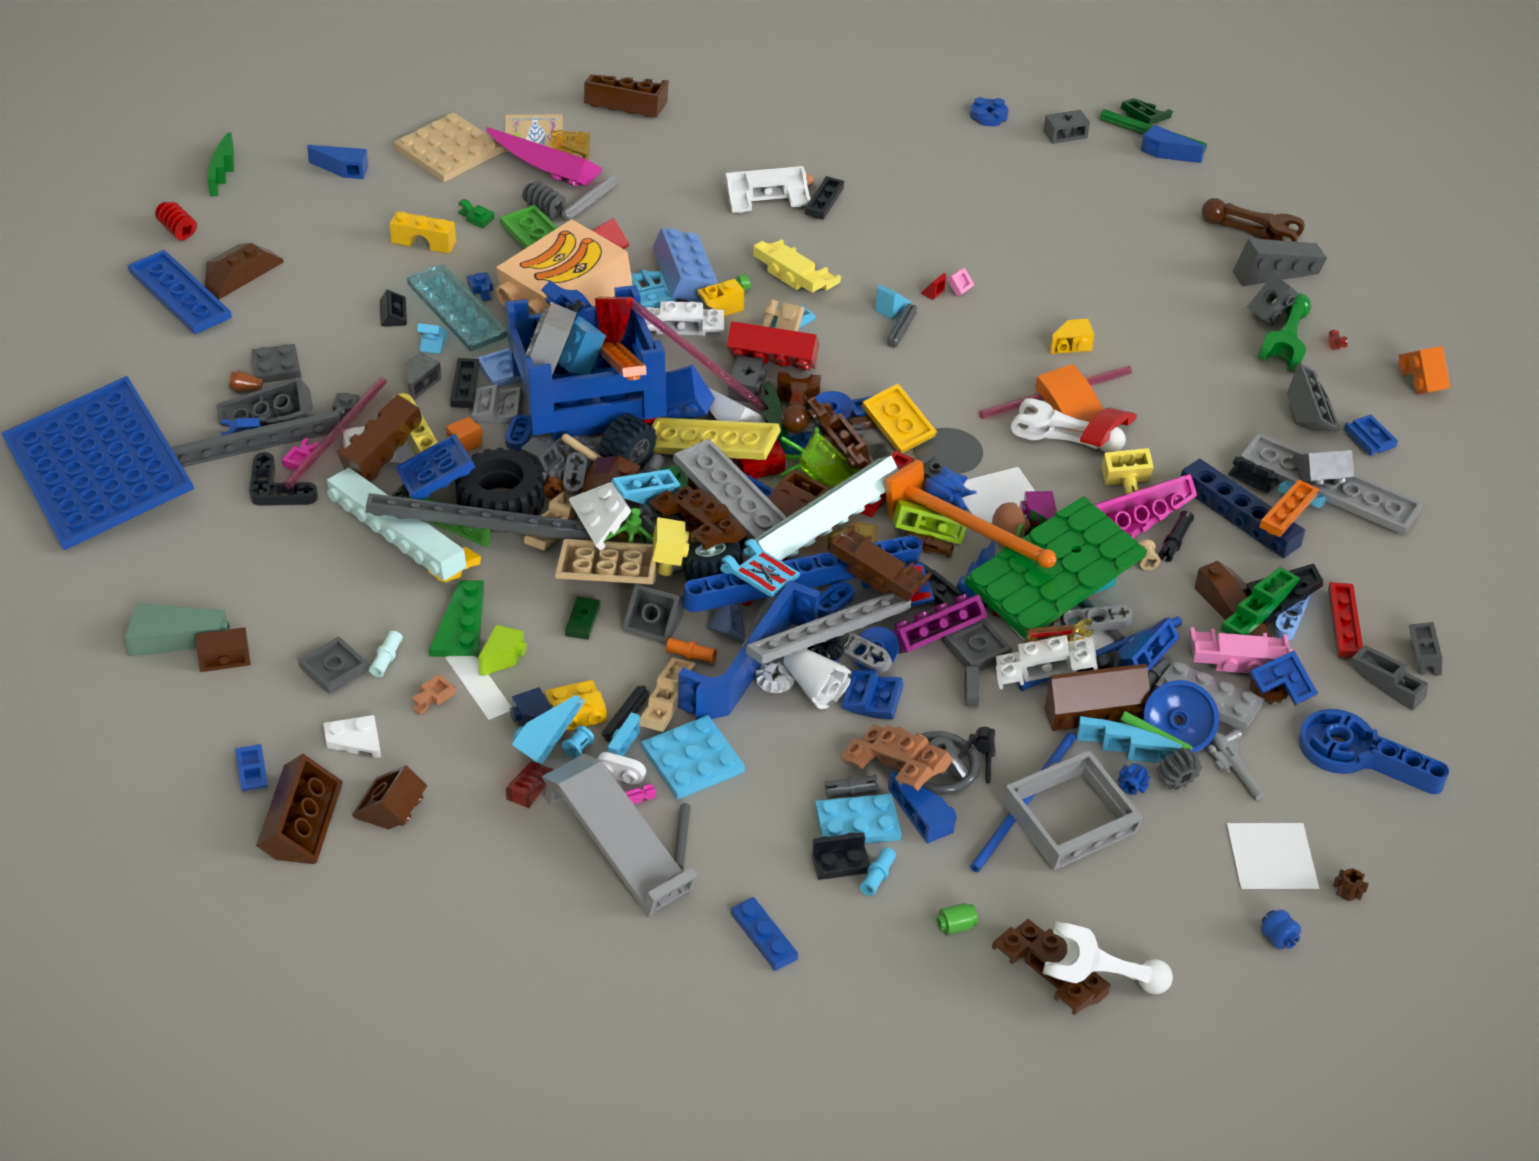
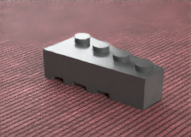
M1248 238L1232 272L1242 286L1266 283L1273 274L1281 280L1319 274L1327 257L1317 243Z

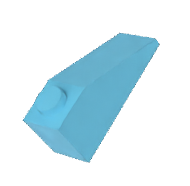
M670 469L612 479V483L623 498L648 505L649 501L664 491L668 490L674 494L681 486Z
M575 695L527 722L524 727L521 726L515 732L512 745L534 761L543 764L585 703V700Z

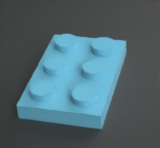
M892 793L815 801L821 837L864 832L865 844L901 840L902 833Z

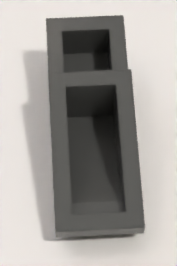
M1366 645L1352 657V663L1364 676L1385 694L1409 709L1414 710L1426 698L1428 683L1408 674V665Z

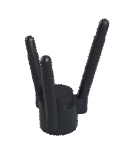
M984 726L978 728L975 734L969 735L968 741L958 754V757L962 759L972 744H974L977 751L986 753L985 781L989 784L991 781V757L996 755L995 729Z

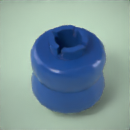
M1271 910L1266 914L1268 917L1264 916L1262 918L1261 933L1270 939L1273 946L1277 949H1290L1296 945L1294 941L1299 942L1301 926L1291 918L1286 910Z

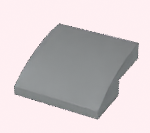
M497 384L476 388L472 419L484 423H510L513 417L521 415L524 394L522 388L516 387L500 390Z

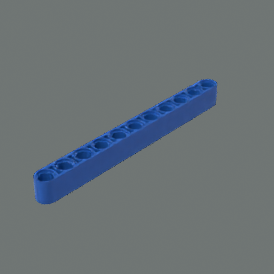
M910 535L874 542V544L904 562L906 567L911 562L914 565L918 564L923 542L920 538ZM830 552L782 561L800 572V577L793 582L809 588L857 578L846 571L847 563ZM723 573L688 581L684 587L682 605L689 612H699L769 596L736 575Z

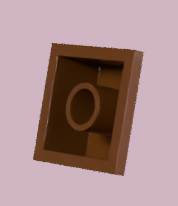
M404 765L375 778L352 816L355 819L386 829H391L398 825L403 826L411 819L412 815L410 813L413 808L422 801L424 797L422 794L428 785L407 765Z

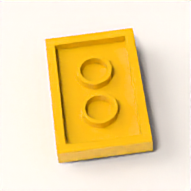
M899 384L878 393L862 403L861 407L899 453L903 454L936 436L937 431Z

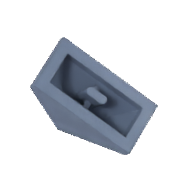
M733 604L718 607L707 628L743 644L746 637L742 606Z

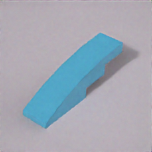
M1080 716L1077 740L1102 743V750L1126 752L1127 760L1159 763L1166 758V755H1170L1173 750L1178 751L1182 748V744L1131 725Z

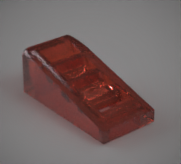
M531 761L507 786L506 800L530 808L546 785L542 776L554 769Z

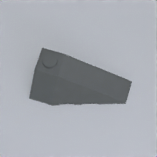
M300 377L217 404L220 424L224 419L236 421L238 418H259L261 423L285 422L306 416L313 409L310 389Z

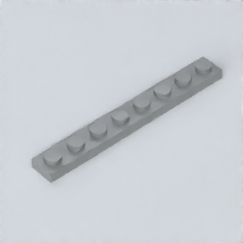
M890 592L886 596H879L748 644L746 654L760 664H766L799 650L807 649L810 646L844 635L850 631L863 628L874 622L898 615L911 608V600L907 602Z

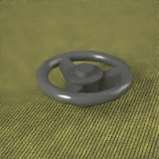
M931 731L921 734L928 739L930 745L946 750L953 759L945 772L936 775L945 776L951 773L960 779V781L952 784L941 785L925 782L922 787L936 795L954 794L966 789L977 778L980 762L975 749L971 746L966 753L970 762L969 771L954 751V745L960 749L964 747L967 743L965 739L944 731Z

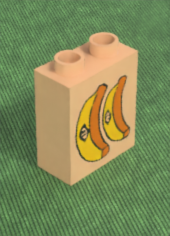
M572 219L496 267L500 285L496 288V295L500 303L505 307V302L527 299L529 315L543 313L545 307L550 308V305L544 300L546 298L545 294L541 291L550 280L563 289L578 290L587 298L592 306H596L595 298L615 297V287L633 285L628 252Z

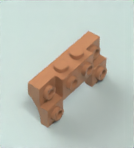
M875 724L870 727L862 740L854 738L840 757L844 763L850 762L863 770L866 764L876 756L880 763L900 770L895 778L900 785L903 783L907 784L916 791H919L922 785L932 776L945 772L953 761L946 750L928 744V739L919 733L914 735L902 727L895 728L886 725L883 728Z

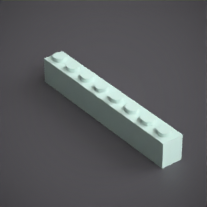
M892 456L875 460L754 540L762 550L780 561L785 557L791 558L797 555L799 548L812 545L816 542L815 538L820 535L821 537L832 531L831 527L847 522L849 515L865 510L864 506L866 504H873L881 499V494H886L885 479L899 471Z
M348 467L327 479V494L333 502H337L346 512L352 513L360 522H364L371 527L375 533L378 532L389 543H393L402 553L408 554L417 564L423 565L431 574L445 581L466 568L464 549L428 523L418 519H399L395 516H375L372 513H366L369 493L387 494Z

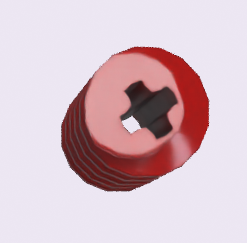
M162 202L157 206L155 217L178 240H186L195 233L197 222L178 203Z

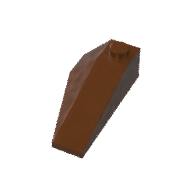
M621 456L597 457L586 474L583 493L610 483L613 478L639 474L640 466Z

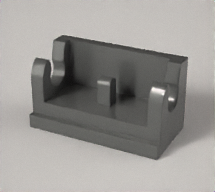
M1434 622L1409 624L1420 673L1425 675V668L1431 666L1435 676L1442 675V654Z

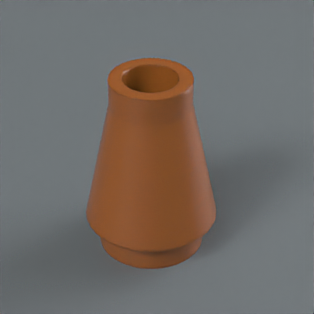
M240 370L231 372L229 389H234V392L258 391L262 389L263 379Z

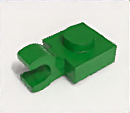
M462 199L458 203V205L463 207L458 213L466 216L467 222L482 229L495 219V212L480 205L474 208L467 199Z

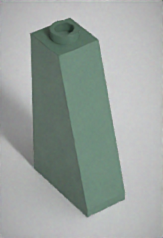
M137 603L124 638L128 656L193 649L196 648L195 634L229 630L230 621L226 620L225 610Z

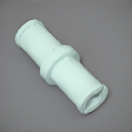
M389 631L383 645L378 647L376 651L377 656L369 668V672L373 676L383 677L387 666L396 657L395 651L403 640L399 632Z

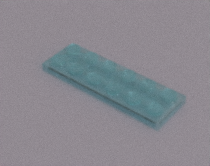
M444 264L407 277V284L470 352L508 337L507 329Z

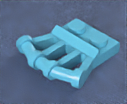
M643 269L639 273L633 274L631 272L632 283L637 286L640 293L641 308H660L661 302H676V298L671 297L662 271H647ZM652 279H660V284H655ZM638 281L644 282L647 287H641Z

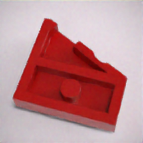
M600 296L595 298L599 331L606 335L604 342H620L624 340L633 301L632 297Z

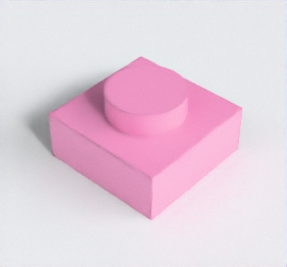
M965 267L947 278L956 296L962 295L974 286Z

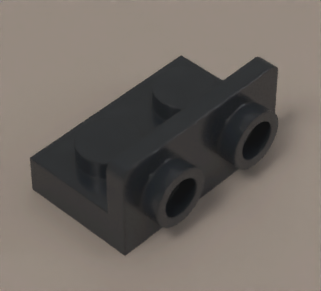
M864 832L830 837L823 836L813 839L812 859L818 880L868 873L870 863L865 849Z

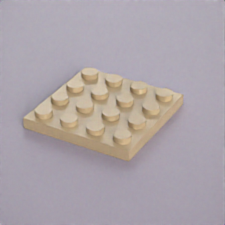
M454 112L393 142L395 150L443 182L504 152V146L493 137Z

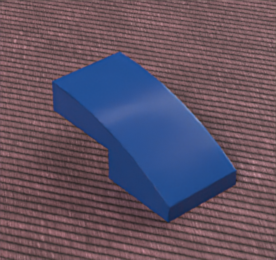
M261 744L235 748L241 790L248 791L268 787Z

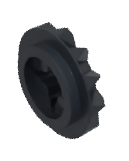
M834 637L826 642L810 646L807 649L835 661L843 655L844 643L841 642V637ZM822 644H826L827 650H824Z

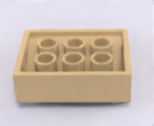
M564 539L555 574L557 579L653 584L656 582L658 562H653V544L604 541L603 543L606 546L600 551L591 540Z

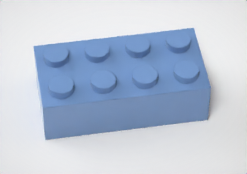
M661 228L652 248L671 297L706 304L698 295L697 290L718 284V281L699 235L692 232H681L672 228Z

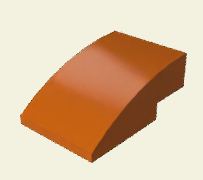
M1074 364L1037 376L1035 390L1051 405L1053 410L1090 422L1096 414L1103 410L1092 387Z

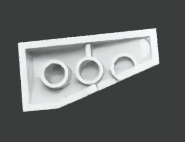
M709 388L715 397L709 410L717 421L765 423L764 417L761 414Z

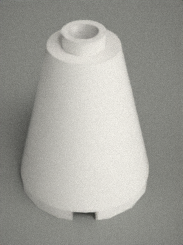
M802 649L784 656V665L817 708L827 709L830 707L827 703L831 700L837 702L846 692L851 681L848 677V673L851 674V671L846 666L808 649Z

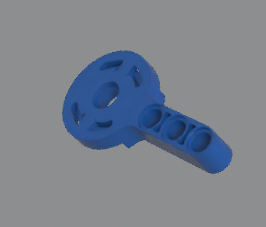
M1339 709L1319 710L1309 715L1302 724L1299 734L1300 749L1311 763L1323 770L1332 773L1349 774L1362 769H1372L1429 794H1439L1443 791L1449 775V768L1445 763L1378 736L1377 729L1372 730L1367 722L1353 713ZM1331 737H1339L1345 742L1335 741Z

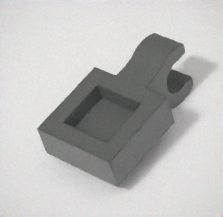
M337 393L332 408L333 411H339L341 424H346L348 415L356 414L360 402L358 394Z

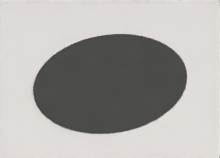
M955 428L935 429L937 431L935 437L914 447L918 460L921 461L933 453L936 460L958 474L975 468L983 457V448L980 442L971 434Z

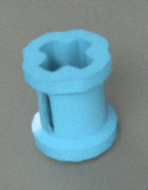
M579 725L575 728L574 734L569 739H565L561 746L569 757L575 759L582 755V750L587 745H591L594 742L595 737L589 729Z

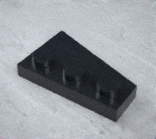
M1314 563L1289 570L1292 574L1300 577L1299 582L1264 620L1265 624L1323 587V579ZM1263 579L1247 583L1249 595L1252 594L1253 587Z

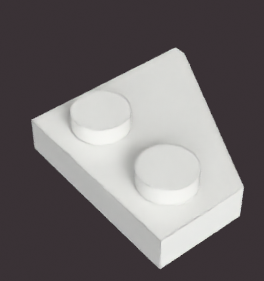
M374 715L323 723L328 749L345 750L353 754L364 751L372 753L373 758H381Z

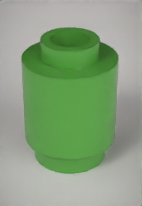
M962 903L940 909L939 915L936 916V923L940 931H943L945 935H951L971 930L973 926L978 925V915L973 904L967 905Z

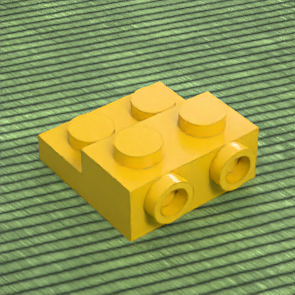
M593 680L545 690V697L552 708L575 695L585 700V703L565 731L574 730L579 725L590 726L607 722L606 706L600 690L597 691Z

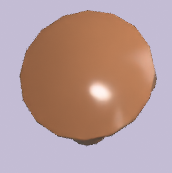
M1014 502L1001 504L993 515L992 524L1013 535H1016L1018 525L1022 524L1023 528L1020 538H1023L1025 532H1028L1030 529L1029 520L1025 518L1021 508Z

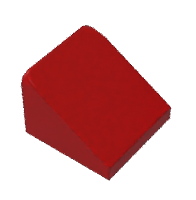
M946 273L936 278L921 294L933 300L945 291Z

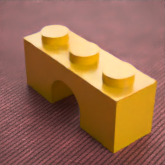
M398 211L390 221L391 243L411 246L417 235H421L428 240L430 250L450 254L456 243L455 222Z

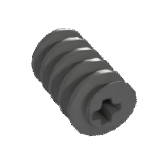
M541 181L529 183L522 192V198L530 205H536L552 219H556L561 215L566 204L565 196L549 188Z

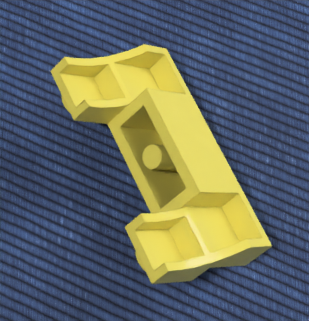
M782 239L774 243L761 241L753 246V256L768 265L767 272L796 290L803 287L811 293L820 288L827 291L840 283V275L834 276L830 274L827 267L815 271L814 262L796 252L795 247L790 248L784 245V240Z

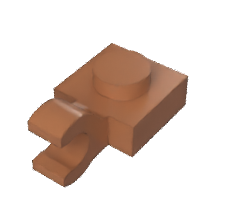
M440 674L436 675L420 686V693L412 698V701L417 704L412 710L421 715L426 712L432 702L437 706L456 694V686Z

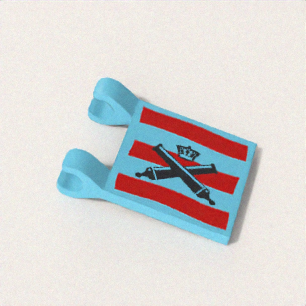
M754 539L747 540L745 545L748 547L743 550L745 556L751 557L749 560L739 566L732 556L727 555L722 558L725 564L720 567L722 572L736 575L771 598L780 592L789 580L794 581L800 577V572L762 550Z

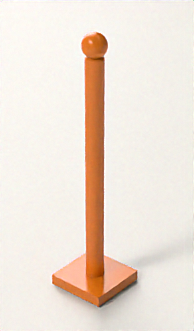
M918 459L885 479L888 517L891 519L898 499L920 504L1038 562L1042 568H1051L1056 563V555L1052 550H1044L925 492L923 462Z

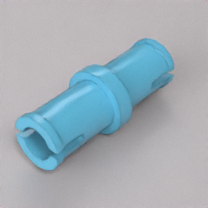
M884 847L881 849L875 862L869 865L868 874L860 884V890L865 895L873 896L880 883L888 877V870L897 856L891 848Z

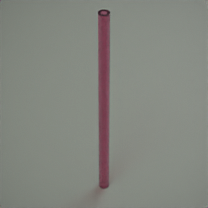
M632 298L631 308L754 406L762 412L766 410L763 401Z
M1125 366L1086 378L1090 386L1131 374L1132 368ZM1039 393L981 410L979 411V416L981 419H985L1020 408L1021 403L1027 398L1040 401L1045 399Z
M380 377L286 479L284 482L286 488L291 489L387 384L385 378Z

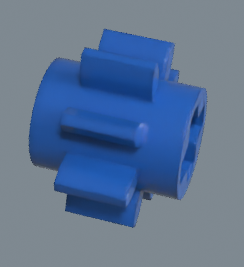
M1132 763L1130 767L1127 765L1122 767L1117 781L1120 782V788L1125 793L1136 795L1138 791L1141 793L1146 791L1151 777L1148 776V771L1144 766Z

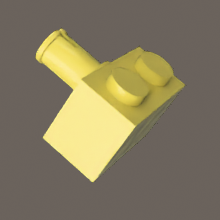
M1149 448L1104 453L1101 465L1105 486L1124 484L1125 493L1139 490L1138 482L1150 481L1154 468Z
M657 517L653 534V562H659L657 572L660 575H672L673 565L681 566L683 557L687 558L689 532L685 531V522Z

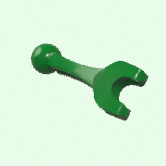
M1299 293L1294 303L1285 310L1287 316L1285 326L1281 331H1272L1266 334L1257 358L1267 361L1270 356L1281 357L1287 362V369L1295 372L1297 365L1302 362L1306 352V346L1297 335L1300 319L1305 318L1311 310V302L1306 295Z

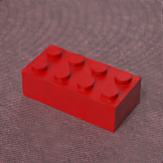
M731 321L727 348L731 356H734V359H737L738 355L763 359V364H767L769 361L775 362L780 367L794 365L797 366V369L804 371L816 368L820 346L817 334Z

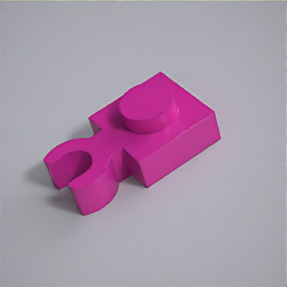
M304 438L301 441L300 448L293 446L282 459L283 467L303 473L313 462L314 454L319 451V443L316 441L313 445H309L308 438Z

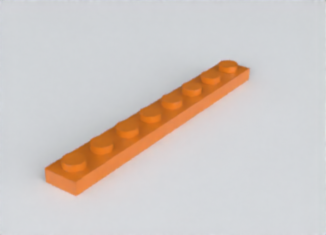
M603 342L599 354L622 377H626V380L640 379V375H646V365L620 342Z

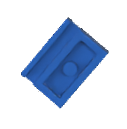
M1371 414L1353 420L1351 424L1349 422L1345 423L1344 430L1370 456L1375 452L1381 453L1397 446L1398 440Z

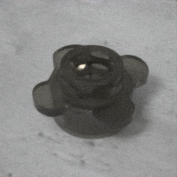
M886 443L867 445L869 455L874 461L891 456V453L887 450L888 445Z

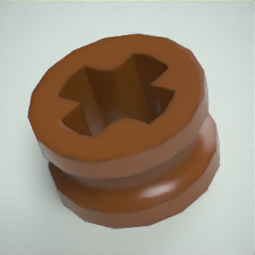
M558 477L548 478L544 486V495L547 498L554 499L562 493L563 480Z

